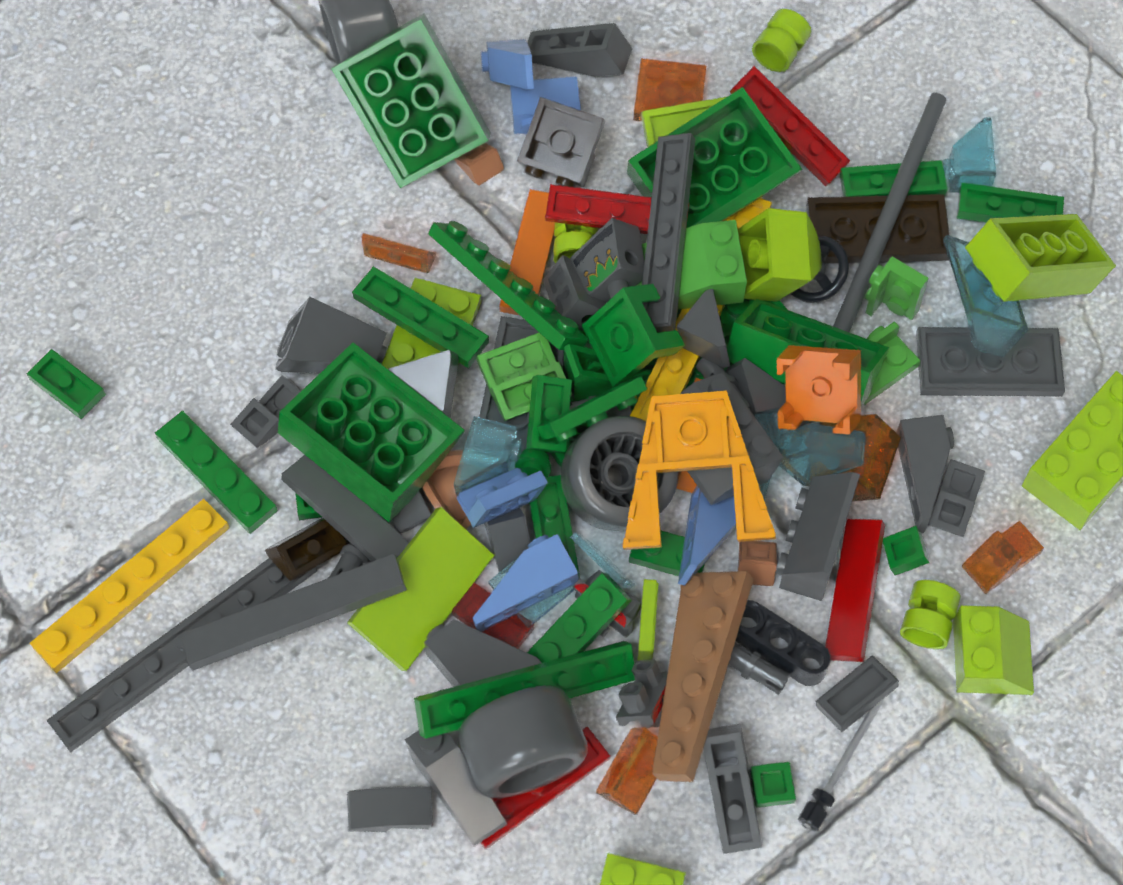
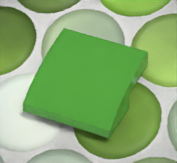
M540 333L482 353L476 357L488 389L504 421L530 411L533 376L543 375L566 379L560 362L555 360L548 340Z

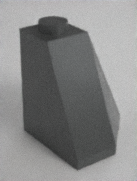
M309 296L287 324L277 350V356L282 359H278L275 369L280 372L321 373L351 343H355L381 363L387 347L383 346L387 333Z

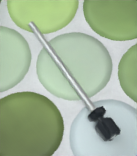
M883 700L868 711L823 790L814 789L812 796L816 801H807L798 817L804 828H810L813 831L819 830L828 814L823 807H832L835 802L830 793Z

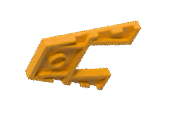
M727 390L651 396L642 441L643 446L635 477L636 482L628 513V523L625 538L623 539V549L662 547L657 473L732 467L737 541L776 539V534Z

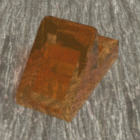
M1018 521L1002 534L999 531L994 532L961 567L982 591L987 594L1040 555L1044 547Z

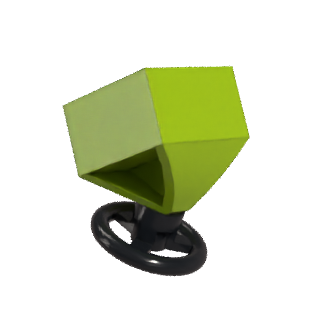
M768 208L738 229L747 278L744 299L755 300L757 298L777 302L791 294L800 301L816 303L831 298L843 287L849 272L847 254L844 248L834 239L817 235L807 212ZM830 250L838 260V273L833 282L825 274V260ZM813 279L819 283L823 290L806 292L800 289V287Z

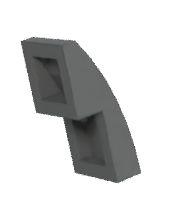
M282 375L259 401L253 398L230 425L258 448L277 434L279 412L301 390Z
M950 459L928 525L963 537L985 471Z
M384 787L353 790L347 793L348 831L387 832L390 828L429 829L433 825L431 787Z

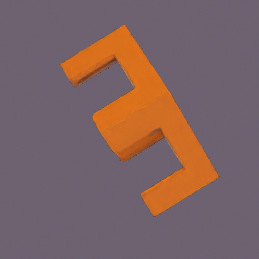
M789 345L777 358V375H782L785 371L786 402L778 410V429L795 430L803 421L837 423L832 429V433L850 435L861 421V350Z

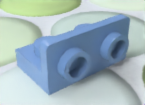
M515 468L460 492L457 500L471 525L475 528L535 501L548 482L541 471L527 476L525 472L522 473L519 468Z

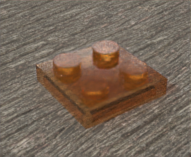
M641 58L633 121H642V111L703 101L707 65Z

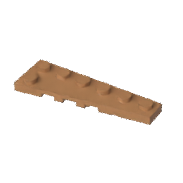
M747 571L696 573L685 586L681 585L680 598L652 772L659 781H694L754 579Z

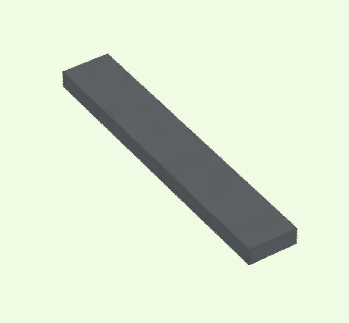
M692 133L658 137L642 285L654 284L660 295L658 301L642 303L657 332L673 331L676 328L695 138Z
M395 553L181 633L188 666L194 671L406 591L405 581Z

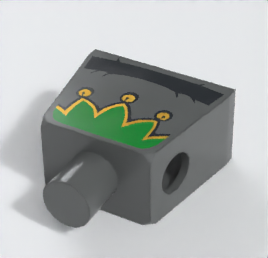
M611 218L570 257L590 297L608 302L623 287L636 286L642 281L644 256L640 231L637 226Z

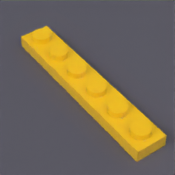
M203 498L32 640L30 645L57 674L229 529L228 523Z

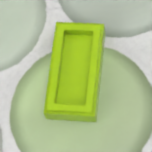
M644 579L637 661L653 660L658 597L657 580Z

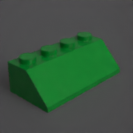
M757 298L735 320L727 346L730 363L735 364L746 358L781 384H786L785 371L782 375H777V358L789 345L861 350V407L872 390L889 350V347Z

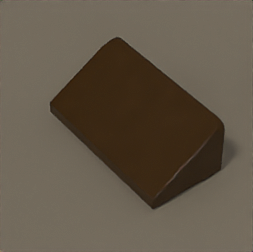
M321 518L265 549V552L280 571L291 581L340 553L343 546L348 544L342 534L324 518Z

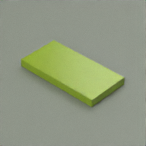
M438 507L397 558L407 590L357 609L347 624L401 671H407L424 649L427 635L435 627L443 624L494 557V554L442 507Z

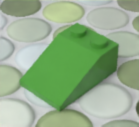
M736 220L700 223L686 228L678 309L692 308L702 294L709 289H713L717 305L743 303L747 278ZM643 243L642 250L645 260L646 243Z

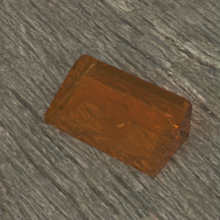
M363 233L361 236L364 255L373 259L429 273L436 257V252L374 234Z
M645 727L632 728L599 784L596 793L628 812L637 815L657 779L652 772L658 737Z

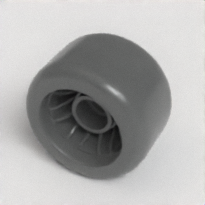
M318 0L324 28L336 65L398 28L397 19L390 0Z
M615 416L600 420L579 434L567 449L561 466L562 490L566 501L575 514L591 526L608 531L626 530L630 503L636 482L637 467L643 446L645 420L631 416ZM609 468H616L621 472L622 483L620 486L610 481L608 476ZM679 471L657 473L660 513L668 506L675 494Z
M549 685L516 691L482 706L462 722L458 735L460 746L477 789L483 795L490 798L515 796L552 783L577 768L585 760L588 752L585 735L568 695L562 689Z

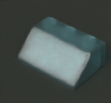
M947 235L943 241L972 344L975 349L981 352L1004 357L1029 330L1019 300L1004 302L992 290L991 283L983 272L976 268L973 264V258L965 249L969 242Z

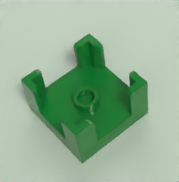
M654 284L623 287L582 325L612 387L640 376L643 381L646 380L651 372L650 370L641 369L654 358L674 355L685 346L679 332L676 330L657 333L642 303L658 301L660 299Z

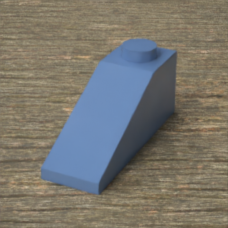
M526 39L486 42L487 51L481 52L482 72L489 71L490 81L523 89H534L532 54Z
M698 486L694 489L690 499L678 584L685 586L728 538L736 526L734 496L711 505Z
M558 534L550 538L548 535H544L528 544V549L522 552L474 615L473 622L476 630L482 632L573 586L579 580L578 572Z

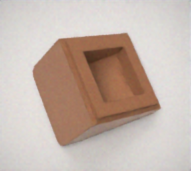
M487 143L454 159L477 185L483 184L504 169L497 149Z
M764 541L739 542L737 571H747L754 579L752 585L773 586L777 566L776 543Z

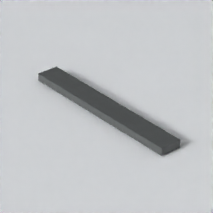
M268 558L46 721L71 753L188 667L181 633L285 595L316 573L317 567L289 581L272 560Z

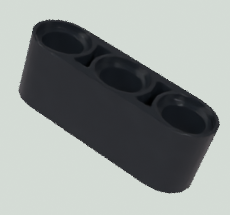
M747 600L742 618H751L757 625L752 628H746L740 624L735 641L752 652L757 650L762 653V658L790 673V677L800 684L815 686L824 680L830 664L828 649L763 605L753 600ZM773 638L784 639L788 647L783 649L776 648L771 644L770 640ZM812 658L819 663L820 668L816 670L809 669L803 665L802 660Z

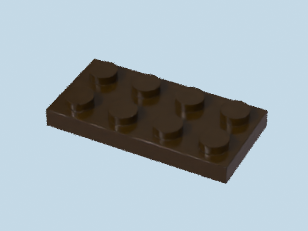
M944 194L907 195L879 262H888L892 256L901 262L949 261L952 251ZM888 196L807 198V214L813 223L817 235L827 236L837 241L844 248L849 263H860ZM831 250L825 260V264L838 263L837 257Z

